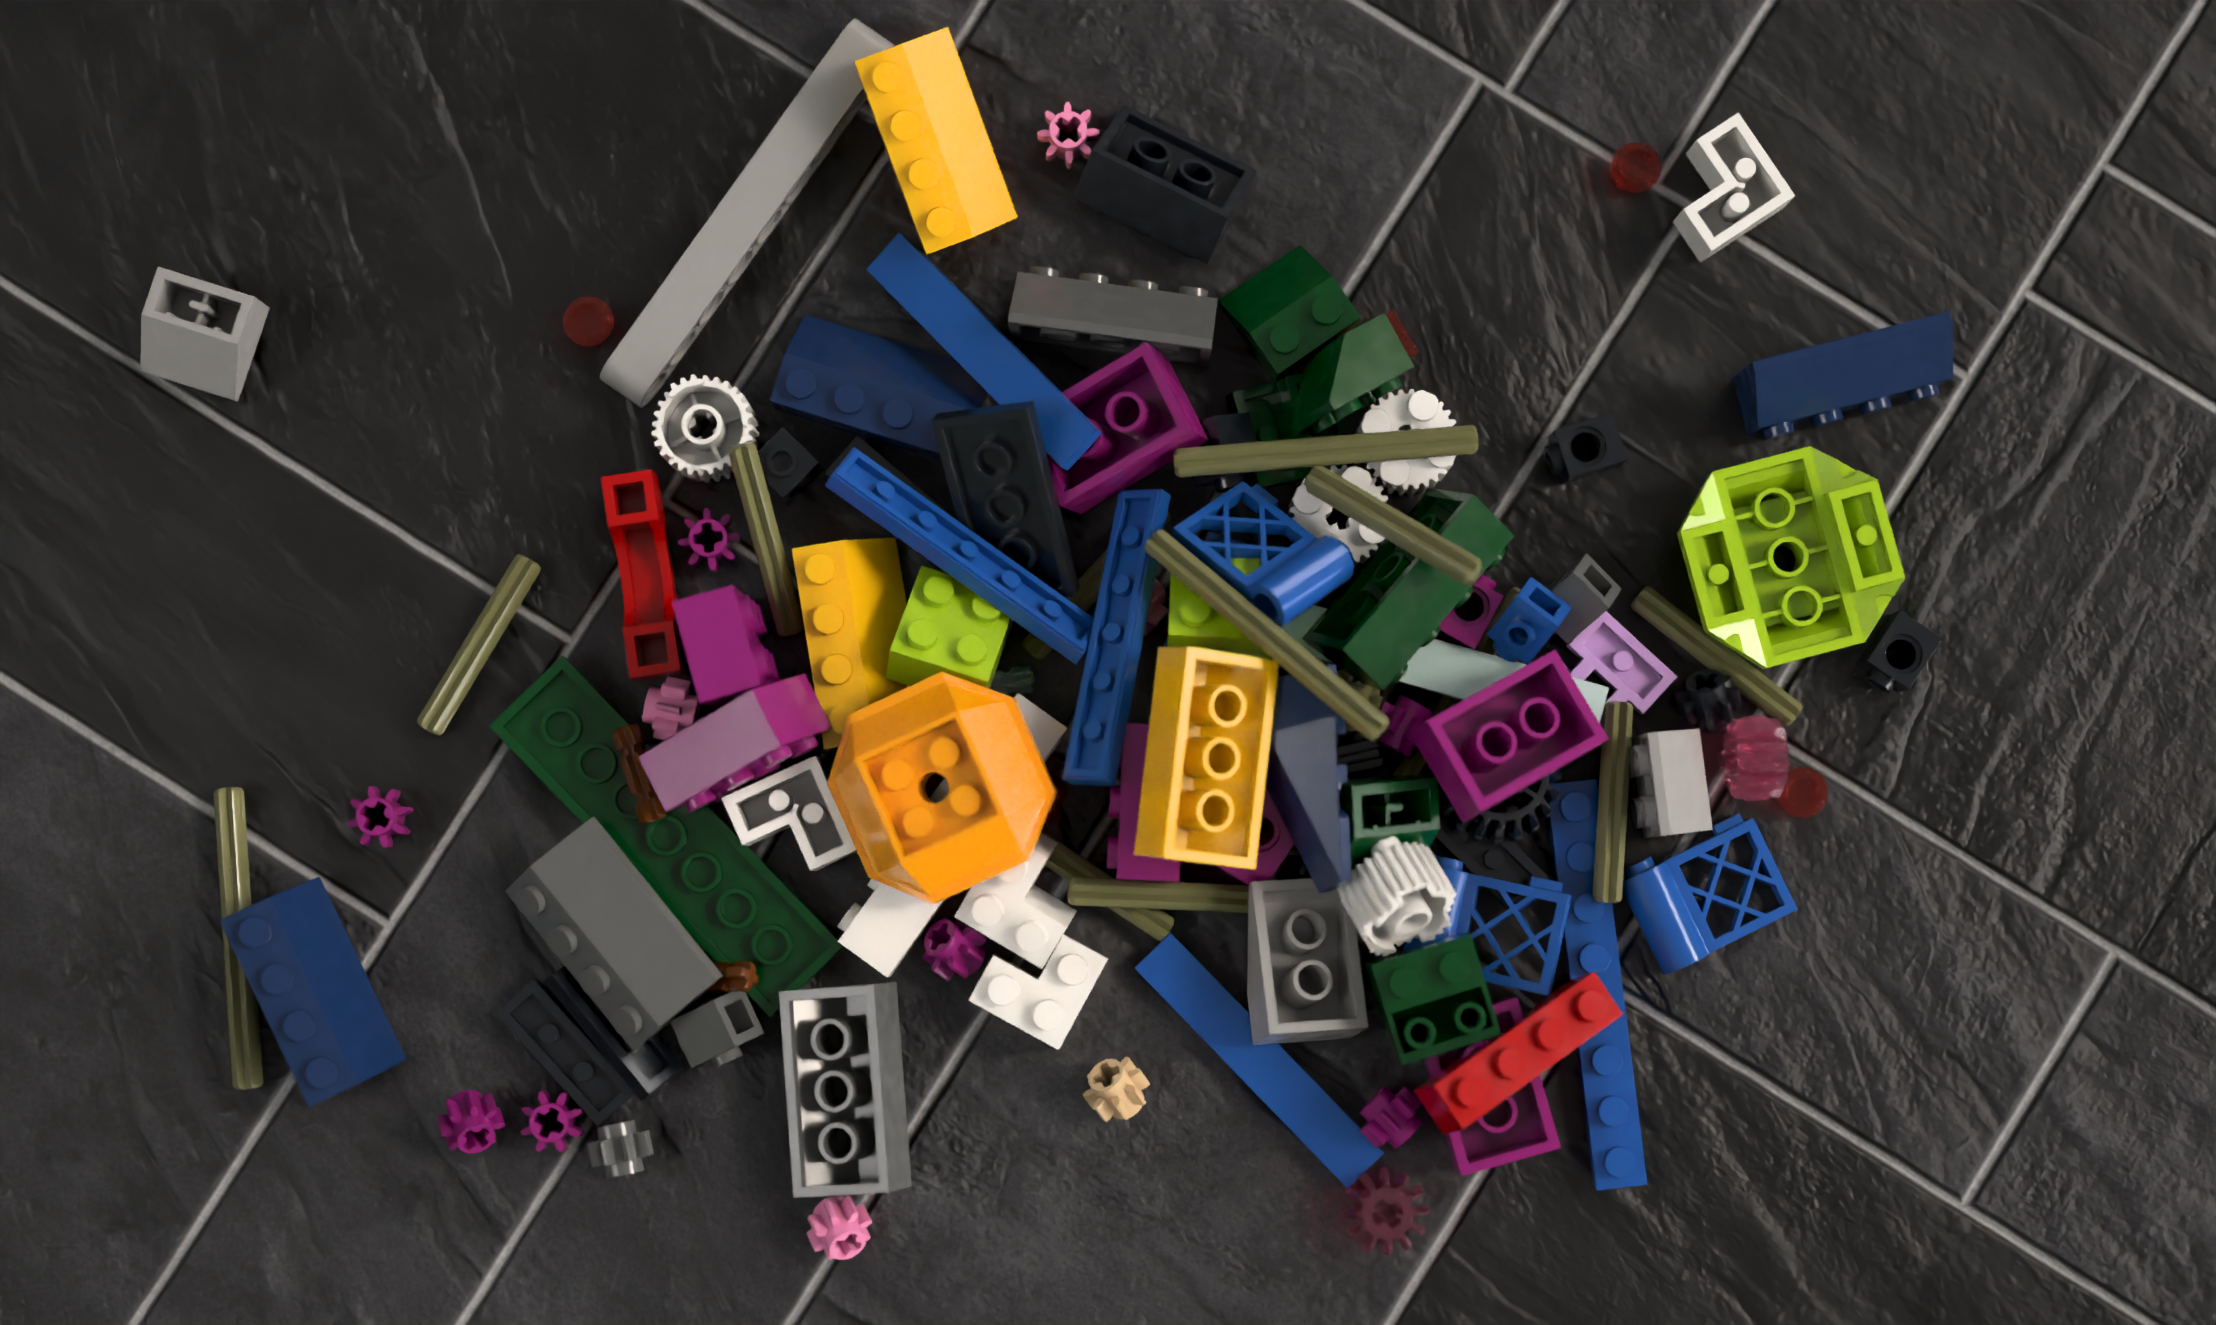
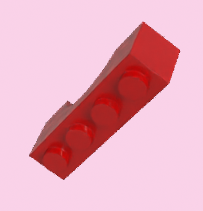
M651 469L601 477L607 525L614 543L624 602V623L622 629L629 678L639 683L665 679L667 676L678 677L688 675L685 649L672 602L677 600L660 477Z
M1595 971L1573 978L1551 993L1550 996L1534 1005L1530 1013L1502 1033V1035L1452 1063L1414 1090V1092L1442 1134L1463 1130L1617 1020L1623 1013Z

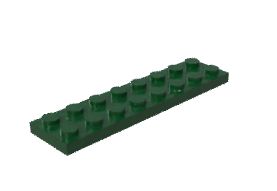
M561 656L489 727L582 823H585L593 816L598 820L687 932L716 962H732L734 964L735 961H750L756 965V974L759 976L758 984L751 986L750 990L746 993L769 1017H773L780 1010L779 991L800 990L844 946L838 942L839 939L749 846L742 845L736 832L708 804L690 813L684 805L667 811L666 817L648 824H643L639 821L634 804L638 802L636 797H631L619 759L623 755L621 751L616 750L612 737L614 730L630 723L565 656ZM644 739L645 743L641 745L642 749L649 751L653 747Z

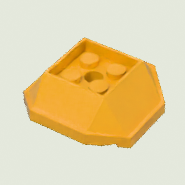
M939 672L849 714L827 782L868 877L931 904H936L1028 862L1040 836L1047 814L1057 795L1056 787L1016 699L945 672ZM934 773L942 774L946 778L949 787L946 797L938 803L930 800L925 791L926 781Z

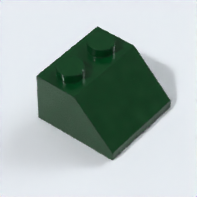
M1301 245L1218 301V304L1273 382L1286 377L1302 366L1314 354L1345 333L1357 328L1361 319L1360 314L1333 276Z

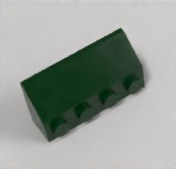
M1430 488L1407 515L1480 559L1483 567L1474 583L1484 571L1492 569L1501 561L1505 554V546L1514 537L1506 526L1474 494ZM1386 539L1302 639L1362 684L1384 690L1387 686L1395 684L1403 677L1408 668L1407 662L1417 650L1428 645L1436 638L1441 628L1439 624L1450 611L1460 607L1468 600L1473 592V584L1464 586Z

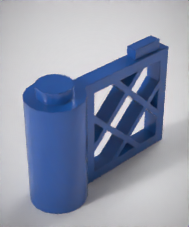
M1242 481L1173 527L1172 537L1242 594L1276 625L1282 628L1351 579L1354 573L1353 555L1348 546L1340 540L1331 536H1322L1317 539L1277 508L1279 500L1258 484L1250 487ZM1242 502L1257 514V519L1229 517V510ZM1200 529L1222 531V543L1202 541L1194 533ZM1230 531L1258 533V545L1230 543ZM1266 534L1285 535L1294 544L1290 547L1266 546ZM1231 558H1259V568L1246 576L1231 564Z
M1740 813L1735 814L1713 825L1712 832L1714 836L1657 864L1649 856L1624 868L1627 877L1623 879V893L1663 975L1691 965L1711 952L1798 910L1754 818L1743 822ZM1742 834L1746 835L1754 851L1748 869L1724 861L1730 841ZM1718 847L1716 857L1705 854ZM1693 858L1712 864L1705 891L1688 885L1679 865ZM1759 865L1761 866L1765 875L1757 873ZM1722 868L1746 877L1738 903L1714 895ZM1754 881L1771 886L1780 906L1766 913L1747 907ZM1694 896L1702 898L1700 907ZM1711 902L1735 910L1729 931L1715 938L1705 920ZM1744 914L1754 917V919L1741 924Z
M1435 856L1454 888L1456 897L1454 898L1455 903L1450 906L1451 911L1447 912L1451 925L1443 928L1444 932L1437 934L1433 941L1462 932L1470 934L1474 918L1480 928L1471 933L1472 940L1475 941L1485 935L1499 957L1498 960L1482 969L1485 982L1550 996L1571 901V895L1561 893L1563 883L1532 876L1530 886L1462 872V861ZM1480 887L1498 890L1510 907V909L1487 924L1476 909ZM1509 893L1526 896V898L1516 904ZM1538 899L1557 903L1553 923L1535 935L1521 910ZM1515 915L1529 939L1505 954L1490 930ZM1550 935L1546 951L1540 941ZM1415 937L1410 943L1405 942L1403 950L1432 941L1428 940L1422 943L1420 938L1417 939ZM1533 945L1544 961L1540 983L1521 979L1510 960ZM1504 965L1511 977L1492 972Z

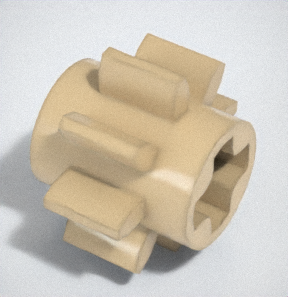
M1125 1057L1121 1063L1116 1059H1105L1095 1065L1090 1074L1087 1075L1091 1089L1084 1092L1083 1097L1105 1122L1110 1120L1112 1116L1116 1119L1127 1120L1136 1115L1142 1106L1146 1104L1141 1090L1147 1088L1150 1082L1140 1068H1136L1129 1057Z

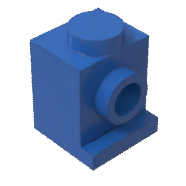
M1530 577L1487 636L1494 640V650L1500 657L1509 662L1521 660L1528 665L1557 630L1572 607L1534 578Z

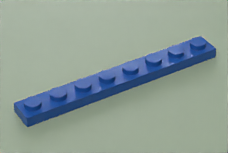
M1597 779L1550 784L1561 792L1557 800L1547 802L1553 810L1552 814L1548 817L1555 880L1563 883L1561 893L1571 895L1563 934L1568 981L1595 971L1623 1013L1617 1020L1576 1048L1593 1187L1595 1190L1647 1185L1612 903L1594 901L1592 897L1598 810Z

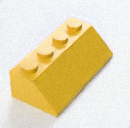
M948 27L854 61L865 95L926 255L973 238L1018 218Z
M896 537L840 540L792 548L815 695L832 726V729L822 734L824 750L828 752L837 751L849 714L909 687L908 685L886 679L890 648L907 605Z
M1188 646L1158 647L1134 855L1248 869L1256 868L1279 663L1275 660Z

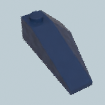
M1325 665L1337 675L1335 665ZM1291 674L1277 678L1265 786L1319 893L1330 892L1351 881L1349 818L1345 811L1339 809L1342 783L1347 782V765L1337 764L1336 734L1345 733V719Z

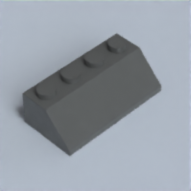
M1039 266L1030 267L1029 273L1017 272L1008 317L1011 340L1125 355L1147 342L1164 352L1169 361L1208 366L1218 298L1208 297V291L1205 289L1182 286L1178 288V293L1159 291L1157 283L1145 280H1129L1128 286L1108 284V277L1093 273H1081L1078 280L1059 277L1058 270Z
M594 816L534 862L505 891L519 911L528 919L552 952L557 955L632 1050H635L668 1026L670 1021L676 1019L723 976Z
M897 982L779 991L793 1198L890 1193L911 1187Z

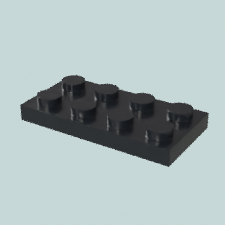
M1033 401L937 413L931 420L957 521L1065 598L1075 597L1080 587Z

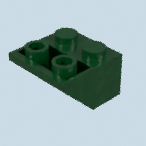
M1385 313L1345 333L1304 362L1290 422V428L1294 435L1310 426L1315 434H1318L1338 423L1344 417L1353 412H1359L1377 402L1379 398L1402 386L1398 377L1413 368L1414 365Z
M1393 775L1353 779L1342 783L1339 795V809L1345 811L1349 818L1351 870L1356 869L1355 866L1357 864H1363L1366 857H1373L1371 849L1378 841L1392 836L1397 837L1401 844L1408 842L1410 845L1416 842L1418 845L1423 843L1425 847H1430L1440 829L1438 781L1436 777Z
M1458 933L1365 962L1380 1014L1401 1065L1502 1035L1471 934Z

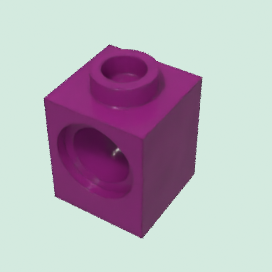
M1482 574L1472 585L1473 592L1471 597L1479 605L1477 619L1474 621H1464L1452 609L1439 624L1441 628L1437 636L1452 644L1474 650L1504 597L1494 591L1497 584Z

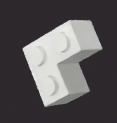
M1739 113L1697 139L1686 153L1711 191L1685 207L1674 219L1673 223L1701 263L1782 210L1795 197V194Z
M813 756L722 797V801L742 845L750 846L791 827L810 871H817L857 853L827 785L829 776L821 758Z
M1040 833L1028 862L971 887L954 917L1043 969L1077 912L1074 908L1034 885L1058 843Z
M1065 934L1062 935L1040 978L994 954L968 1001L1059 1050L1108 958Z

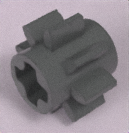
M635 1119L597 1127L599 1140L587 1143L591 1167L604 1165L606 1178L643 1171L642 1157L654 1154L649 1130L637 1132Z

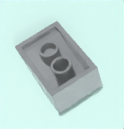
M1312 878L1255 881L1249 883L1247 998L1253 1045L1347 1039L1368 1028L1356 926L1342 904L1337 888L1330 892L1319 893Z

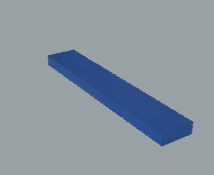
M899 232L866 269L999 405L1033 401L1045 451L1061 468L1068 471L1102 434L905 235Z
M853 447L825 484L827 488L1071 662L1077 664L1088 649L1094 619L1092 616L861 451Z
M1163 489L1119 490L1062 776V779L1071 785L1115 786L1158 561L1145 551L1144 546L1155 531L1165 529L1171 495Z
M1171 933L1134 967L1347 1189L1384 1154L1379 1147L1376 1148L1359 1131L1361 1128L1278 1043L1253 1045L1249 1013Z

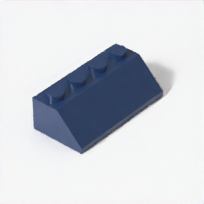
M1948 311L1751 362L1732 378L1748 436L1763 432L1765 440H1770L1795 432L1793 424L1812 420L1813 427L1815 428L1843 420L1842 412L1860 407L1862 415H1867L1892 407L1890 399L1908 395L1910 403L1940 395L1938 387L1953 379V319L1951 312Z
M805 314L784 354L770 403L776 411L941 461L931 420L937 413L986 407L989 393L956 360Z
M320 877L266 898L220 920L308 1107L320 1103L407 1060Z

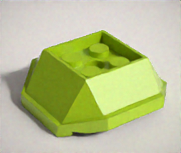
M1811 446L1711 472L1708 474L1677 532L1704 632L1761 669L1866 642L1891 598L1894 597L1905 579L1878 479L1860 470L1856 471ZM1777 546H1784L1794 554L1795 565L1791 572L1782 571L1774 563L1773 554Z

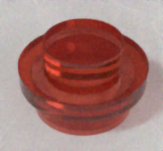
M1638 142L1629 143L1621 147L1611 162L1613 180L1621 189L1630 193H1641L1652 188L1658 181L1662 169L1661 160L1657 152L1652 147Z
M590 296L581 297L573 301L566 309L563 319L564 329L569 338L576 344L584 347H595L604 343L611 336L614 329V315L610 307L601 299Z
M1800 767L1787 771L1780 778L1776 787V798L1779 806L1788 815L1796 818H1808L1816 815L1823 809L1828 798V788L1825 780L1818 772L1810 768Z

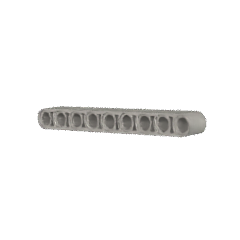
M856 18L844 28L611 354L601 371L600 380L640 408L645 407L653 399L867 99L854 61L895 46Z

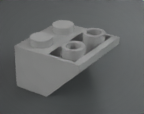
M157 267L141 314L140 371L238 402L270 307L254 296Z
M1700 728L1651 732L1631 738L1629 778H1636L1638 798H1632L1631 810L1634 826L1636 829L1642 828L1643 838L1713 830Z

